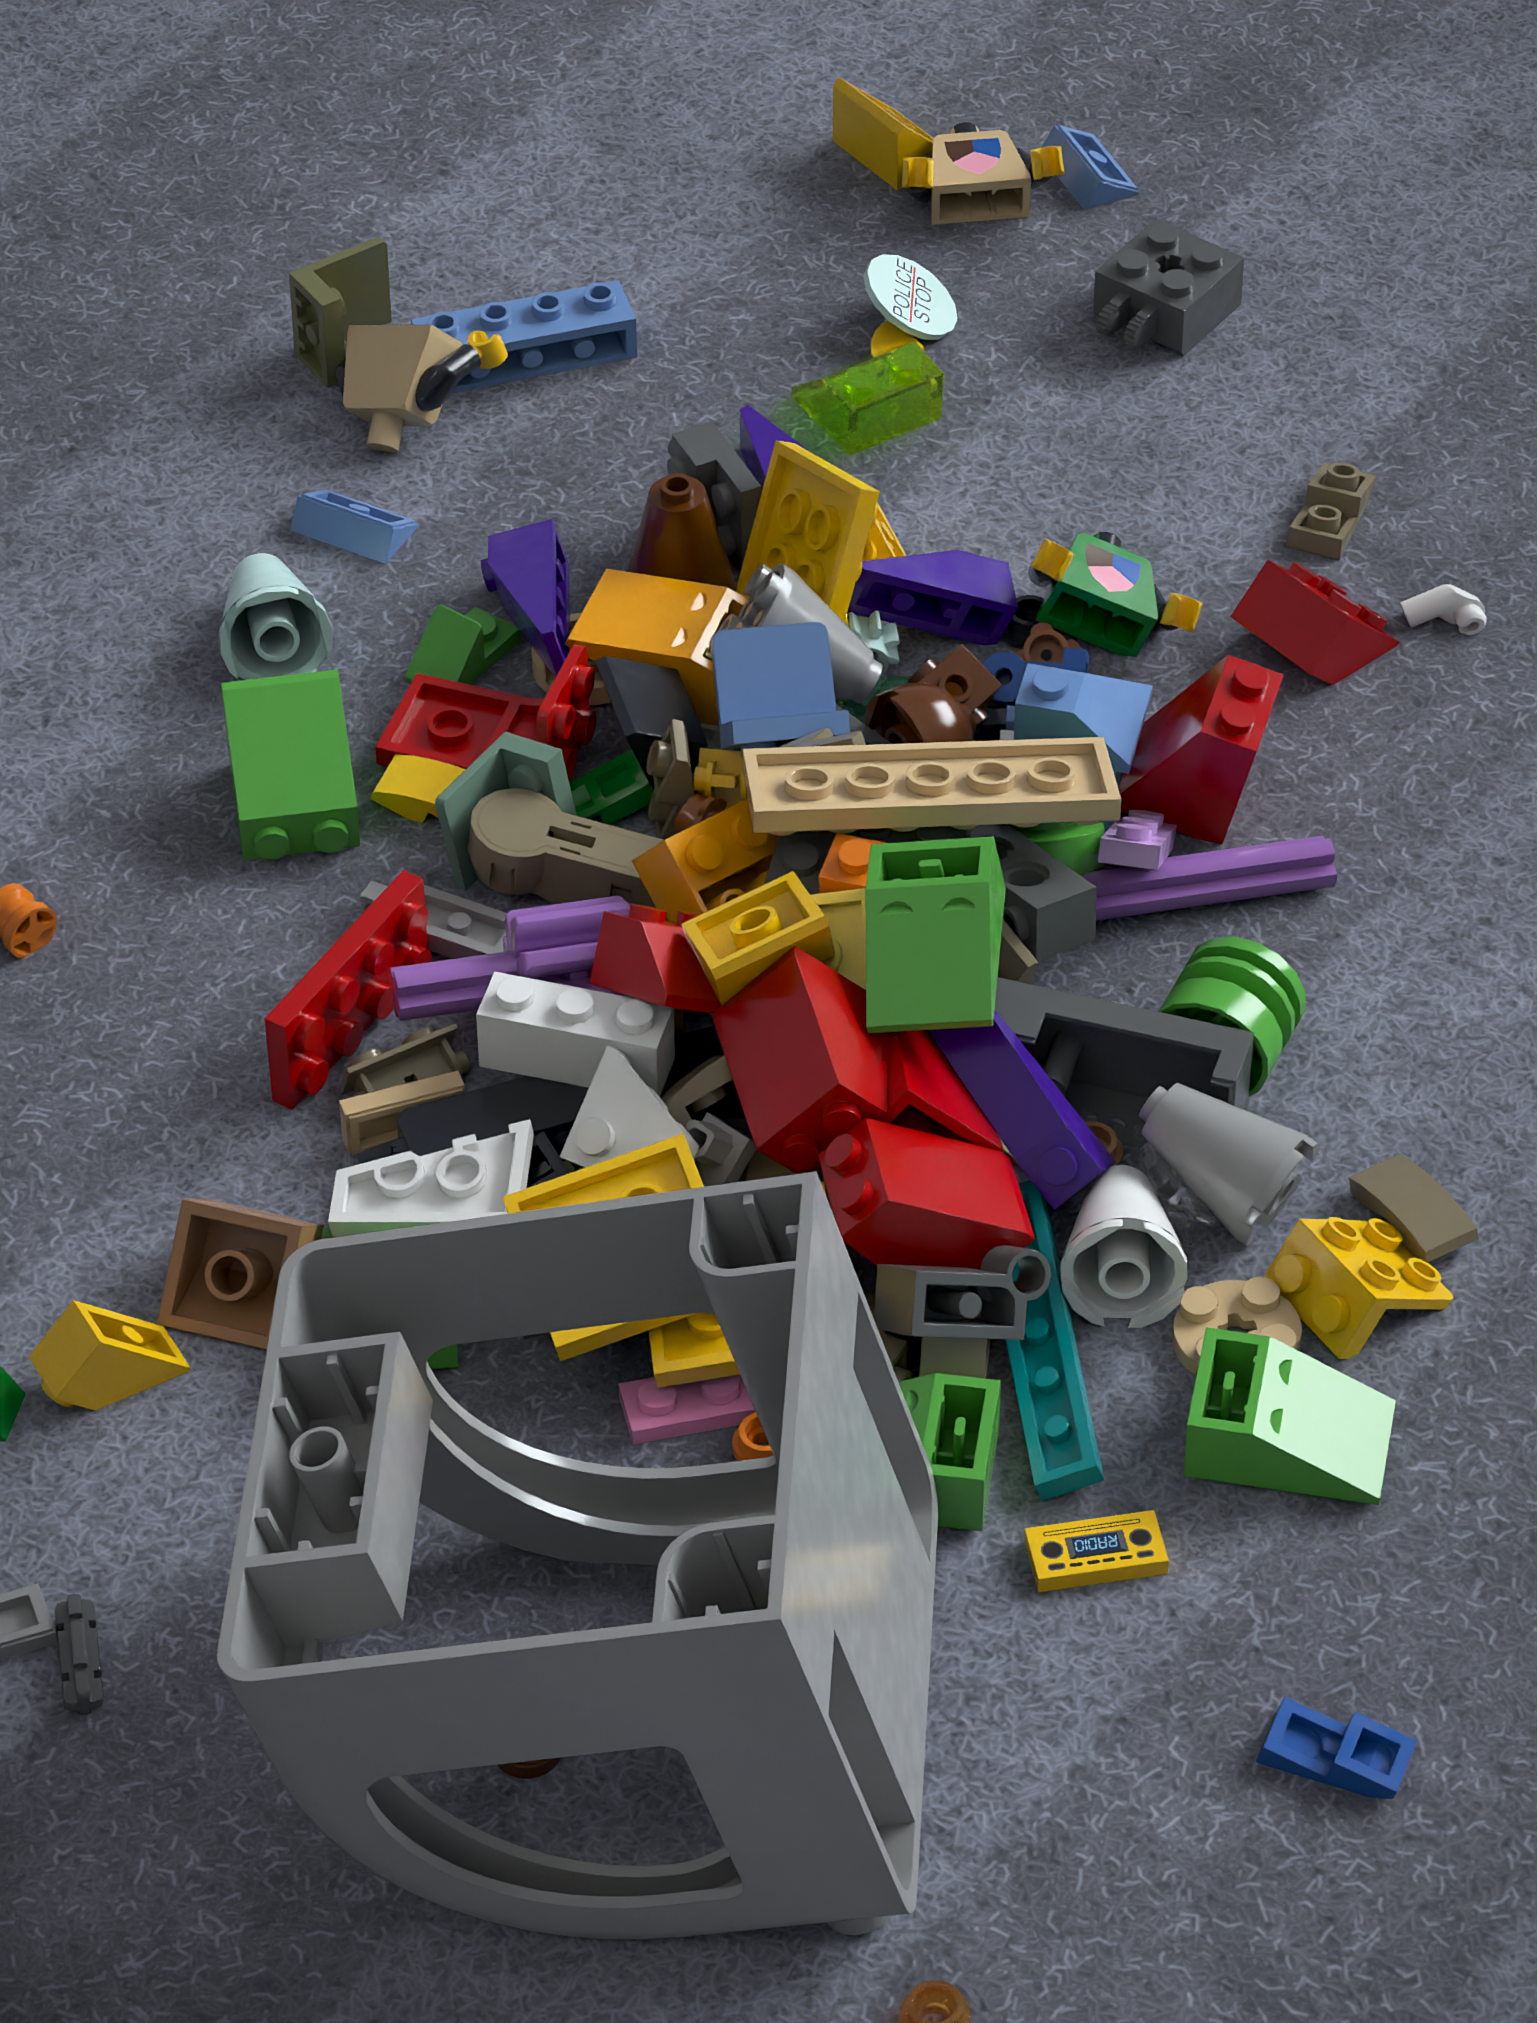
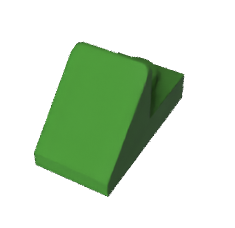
M438 605L433 611L408 668L405 681L411 684L416 673L472 685L520 642V630L518 627L477 607L471 609L464 616L444 605Z

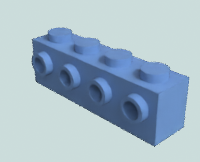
M619 280L593 283L589 286L553 293L544 292L532 297L505 302H491L484 306L452 312H438L431 316L411 319V325H433L462 342V345L468 344V336L473 331L485 332L488 339L494 334L501 336L508 353L506 360L495 368L482 369L478 367L462 378L451 393L637 357L636 317Z

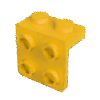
M1330 1217L1329 1219H1298L1264 1275L1265 1278H1269L1278 1284L1280 1295L1294 1306L1300 1319L1338 1359H1349L1359 1354L1386 1309L1444 1310L1453 1299L1452 1293L1440 1282V1273L1429 1263L1411 1254L1401 1244L1403 1237L1394 1226L1377 1218H1372L1369 1221L1343 1220L1337 1217Z

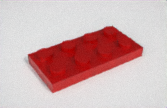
M403 870L264 1018L272 1101L293 1110L307 1094H317L324 1086L329 1070L342 1056L350 1057L356 1052L365 1030L376 1018L383 1020L392 1012L394 1007L390 983V968L431 962L426 924L428 909L425 906L423 878Z

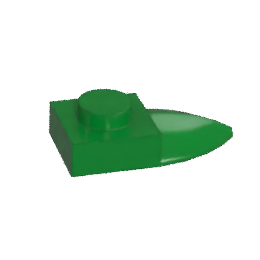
M632 749L586 773L570 784L577 816L590 820L601 816L604 823L608 825L635 813L640 808L649 804L654 790Z

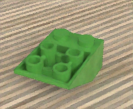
M994 836L871 844L865 889L866 1027L868 1033L993 1026L1006 891Z
M1206 1327L1187 1422L1183 1476L1379 1505L1396 1400L1270 1336Z
M933 1373L899 1381L900 1388L933 1471L938 1499V1526L983 1532L999 1435L1001 1380Z

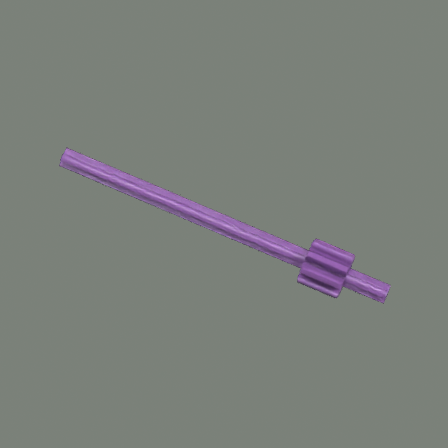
M1324 836L1168 857L1158 870L1111 865L1080 875L1096 886V921L1334 887L1337 881V872L1333 864L1335 850L1331 839H1325ZM611 896L511 910L507 913L504 920L506 936L503 937V952L390 968V983L393 992L392 1002L396 1018L399 1017V1021L478 1010L494 972L631 997L589 984L603 912L629 915L630 904L621 896Z

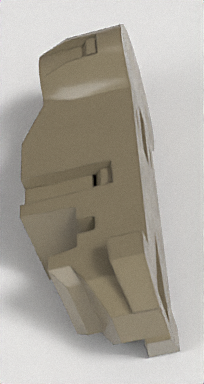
M510 788L495 791L481 798L472 810L468 853L478 878L487 887L500 893L510 895L533 893L552 904L621 896L630 905L637 904L655 908L656 906L636 871L632 860L664 840L564 813L555 802L541 793L522 788Z

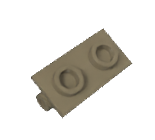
M456 1023L437 1031L434 1026L421 1028L407 1036L401 1046L384 1053L380 1049H372L358 1055L348 1064L339 1092L343 1095L355 1090L356 1093L351 1095V1098L406 1084L405 1081L410 1079L418 1081L454 1071H459L463 1080V1075L470 1072L471 1068L463 1050L460 1049L453 1052L451 1049L458 1029Z

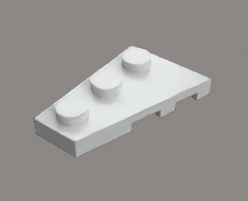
M531 1120L508 1125L510 1133L479 1141L476 1140L475 1134L453 1139V1148L423 1156L407 1151L337 1170L328 1219L332 1236L341 1237L508 1214L502 1197L527 1187L534 1138Z

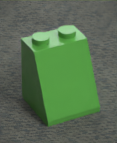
M338 669L221 683L229 767L243 860L256 858L275 860L284 855L315 851L334 853L343 848L360 846L358 808Z

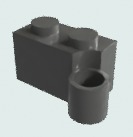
M1009 1245L995 1246L988 1251L982 1260L980 1269L878 1264L874 1321L878 1330L908 1336L1024 1340L1027 1301L1040 1297L1049 1286L1051 1278L1050 1265L1046 1257L1039 1251ZM1018 1262V1278L1013 1283L1012 1272L1015 1264Z

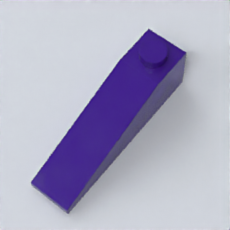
M552 518L488 536V558L481 560V570L488 591H498L505 612L556 678L570 652V647L564 645L570 635L569 563Z
M994 1009L993 1026L928 1030L1015 1161L1054 1210L1090 1184L1091 1181L1116 1163L996 1009Z

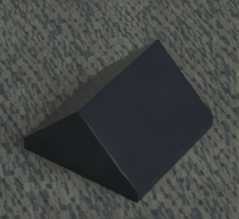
M609 656L595 660L624 735L652 788H655L654 778L647 773L649 750L655 740H662L672 719L680 720L684 723L688 739L691 772L693 773L699 763L700 748H707L709 744L678 670Z

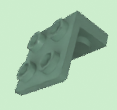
M504 732L436 798L435 806L456 887L467 891L479 879L468 853L472 810L481 798L498 790L510 788L528 789L550 798L562 812L577 816L561 749Z

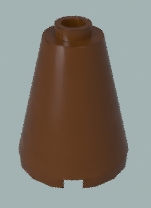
M675 473L653 483L648 493L627 572L723 586L735 591V580L705 487L700 481L685 474Z

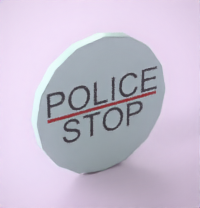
M882 254L870 261L863 275L865 290L874 306L885 317L884 321L888 320L905 333L925 340H939L951 333L958 319L955 303L947 289L931 272L916 262L899 255Z

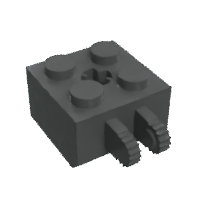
M1154 219L1095 271L1093 314L1098 316L1095 325L1097 332L1111 337L1115 331L1117 332L1123 327L1126 329L1123 343L1133 349H1138L1149 340H1152L1180 354L1186 355L1241 305L1244 257L1178 229L1171 224Z

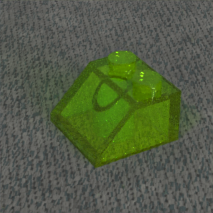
M914 341L879 351L791 387V395L812 419L851 456L940 419L944 372Z

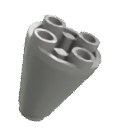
M761 564L752 574L746 585L744 594L749 596V599L738 617L730 614L718 631L820 622L828 630L835 699L839 701L850 699L857 704L862 703L876 685L882 671V664L873 659V652L794 570L784 564L777 565L773 569Z

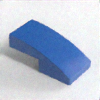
M1284 1697L1275 1713L1256 1762L1363 1796L1393 1799L1399 1789L1417 1740L1355 1711L1346 1726Z

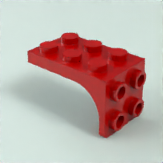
M576 644L572 646L545 698L523 697L416 673L375 746L376 764L388 767L395 754L429 758L467 769L504 732H508L561 749L570 782L576 767L577 753L582 744L588 745L591 742L596 728V712L590 710L589 698L595 681V670L592 667H588L587 647Z

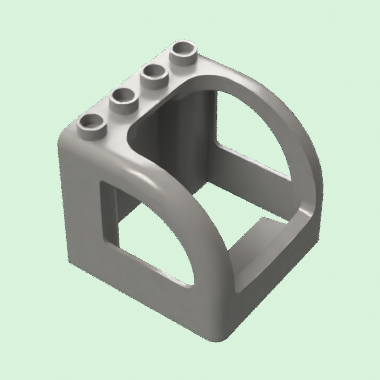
M817 1172L320 1239L297 1249L283 1264L279 1274L217 1649V1661L280 1779L302 1811L328 1839L348 1856L376 1875L409 1893L442 1907L481 1920L523 1930L593 1939L645 1940L683 1938L826 1923L830 1928L841 1934L860 1935L881 1927L893 1915L911 1914L914 1912L918 1887L938 1530L937 1491L929 1459ZM693 1313H711L716 1315L774 1455L766 1458L679 1468L618 1467L558 1456L509 1438L468 1413L438 1382L427 1360L437 1350L457 1344ZM419 1503L450 1521L478 1534L525 1551L566 1561L658 1565L651 1623L322 1661L324 1642L403 1622ZM657 1746L670 1747L683 1754L725 1846L695 1860L676 1864L648 1866L608 1865L548 1855L515 1845L465 1823L431 1802L400 1775Z

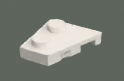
M607 1046L560 1154V1158L586 1168L684 1133L694 1159L699 1145L683 1125L676 1122L670 1115L668 1107L657 1093L648 1087L635 1072L627 1056L615 1048Z

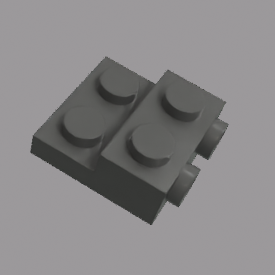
M712 421L673 433L672 439L668 444V453L672 457L667 461L668 475L675 473L685 474L703 484L727 558H730L741 572L761 497V485Z

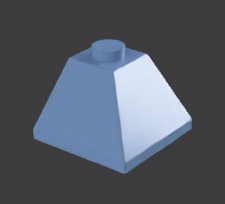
M1028 663L1015 702L1014 740L1104 737L1113 771L1129 774L1151 700L1153 686Z

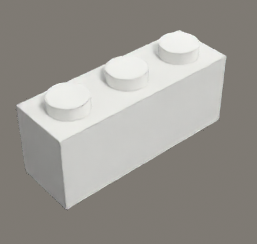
M494 972L476 1013L480 1067L589 1088L607 1046H610L627 1056L635 1072L660 1097L675 1059L674 1008L660 1006L641 999Z

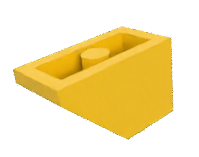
M75 1300L69 1304L28 1356L43 1380L41 1383L42 1389L53 1401L64 1407L77 1405L95 1411L191 1370L188 1362L164 1326Z

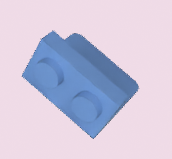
M808 622L718 631L712 636L711 653L721 749L741 748V758H743V749L776 748V744H787L823 728H830L833 736L851 733L848 710L836 711L828 630L824 624Z

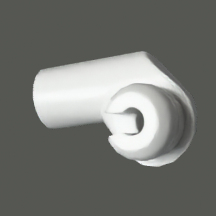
M1451 584L1440 585L1400 602L1411 628L1439 617L1448 623L1457 624L1460 633L1473 635L1481 632L1487 623L1485 606L1478 597Z

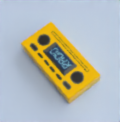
M1154 1510L1025 1528L1024 1543L1038 1592L1168 1574L1169 1559Z

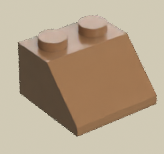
M207 1198L182 1199L157 1324L267 1350L280 1270L293 1252L310 1242L321 1239L324 1225Z

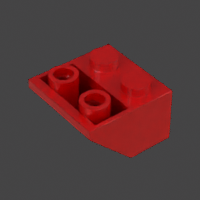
M1267 559L1230 616L1304 671L1331 685L1338 683L1400 643L1382 630L1388 622L1384 617L1362 603L1357 605L1346 597L1348 592L1320 574L1318 576L1294 561L1286 569Z

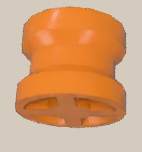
M11 883L0 888V940L3 941L4 947L15 957L25 958L51 941L56 931L57 917L56 913L43 902L35 901L34 895L24 886Z

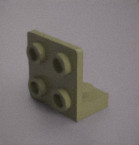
M376 237L289 272L294 352L327 388L339 384L335 373L337 367L346 359V341L349 325H385L392 322L387 243L381 237Z

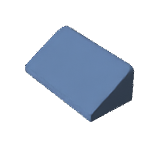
M1062 125L1053 126L1042 147L1061 146L1065 174L1056 176L1084 210L1140 193L1135 184L1094 134Z
M324 489L298 496L290 530L386 564L419 527V524L413 519Z

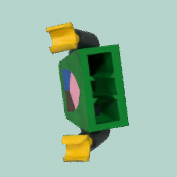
M1099 532L1093 536L1086 533H1078L1069 548L1045 538L1028 569L1031 582L1039 587L1049 585L1036 614L1035 621L1048 623L1057 630L1122 656L1136 657L1150 632L1172 631L1178 628L1193 632L1203 605L1198 600L1177 593H1170L1166 602L1156 584H1154L1151 563L1145 557L1123 549L1119 537L1110 532Z

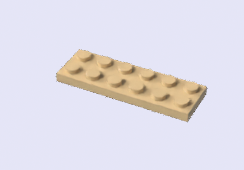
M1104 737L743 749L742 770L754 833L768 832L772 835L786 836L797 831L829 830L834 833L847 834L858 829L890 828L895 831L907 832L919 827L951 826L956 829L966 830L976 828L979 825L1012 824L1017 827H1033L1040 823L1053 822L1094 825L1100 821L1120 820L1121 796Z

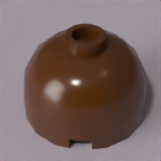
M917 682L893 687L873 696L866 705L865 725L872 730L876 729L878 734L892 744L974 741L973 735L976 726L970 710L964 704L959 703L951 694L934 684Z

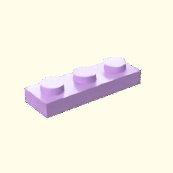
M1129 810L1128 817H1120V820H1116L1101 837L1098 862L1158 870L1174 848L1177 825L1163 823L1164 814L1146 810Z

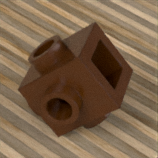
M963 644L959 645L939 664L933 658L929 659L907 682L908 684L917 682L934 684L951 694L959 703L964 704L970 710L975 721L976 730L989 717L984 709L991 704L1002 686Z

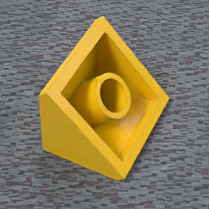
M837 78L833 84V142L896 190L901 189L902 159L933 154V137L896 109L844 79Z
M794 871L681 924L721 1006L794 945L821 962L835 956L827 919Z

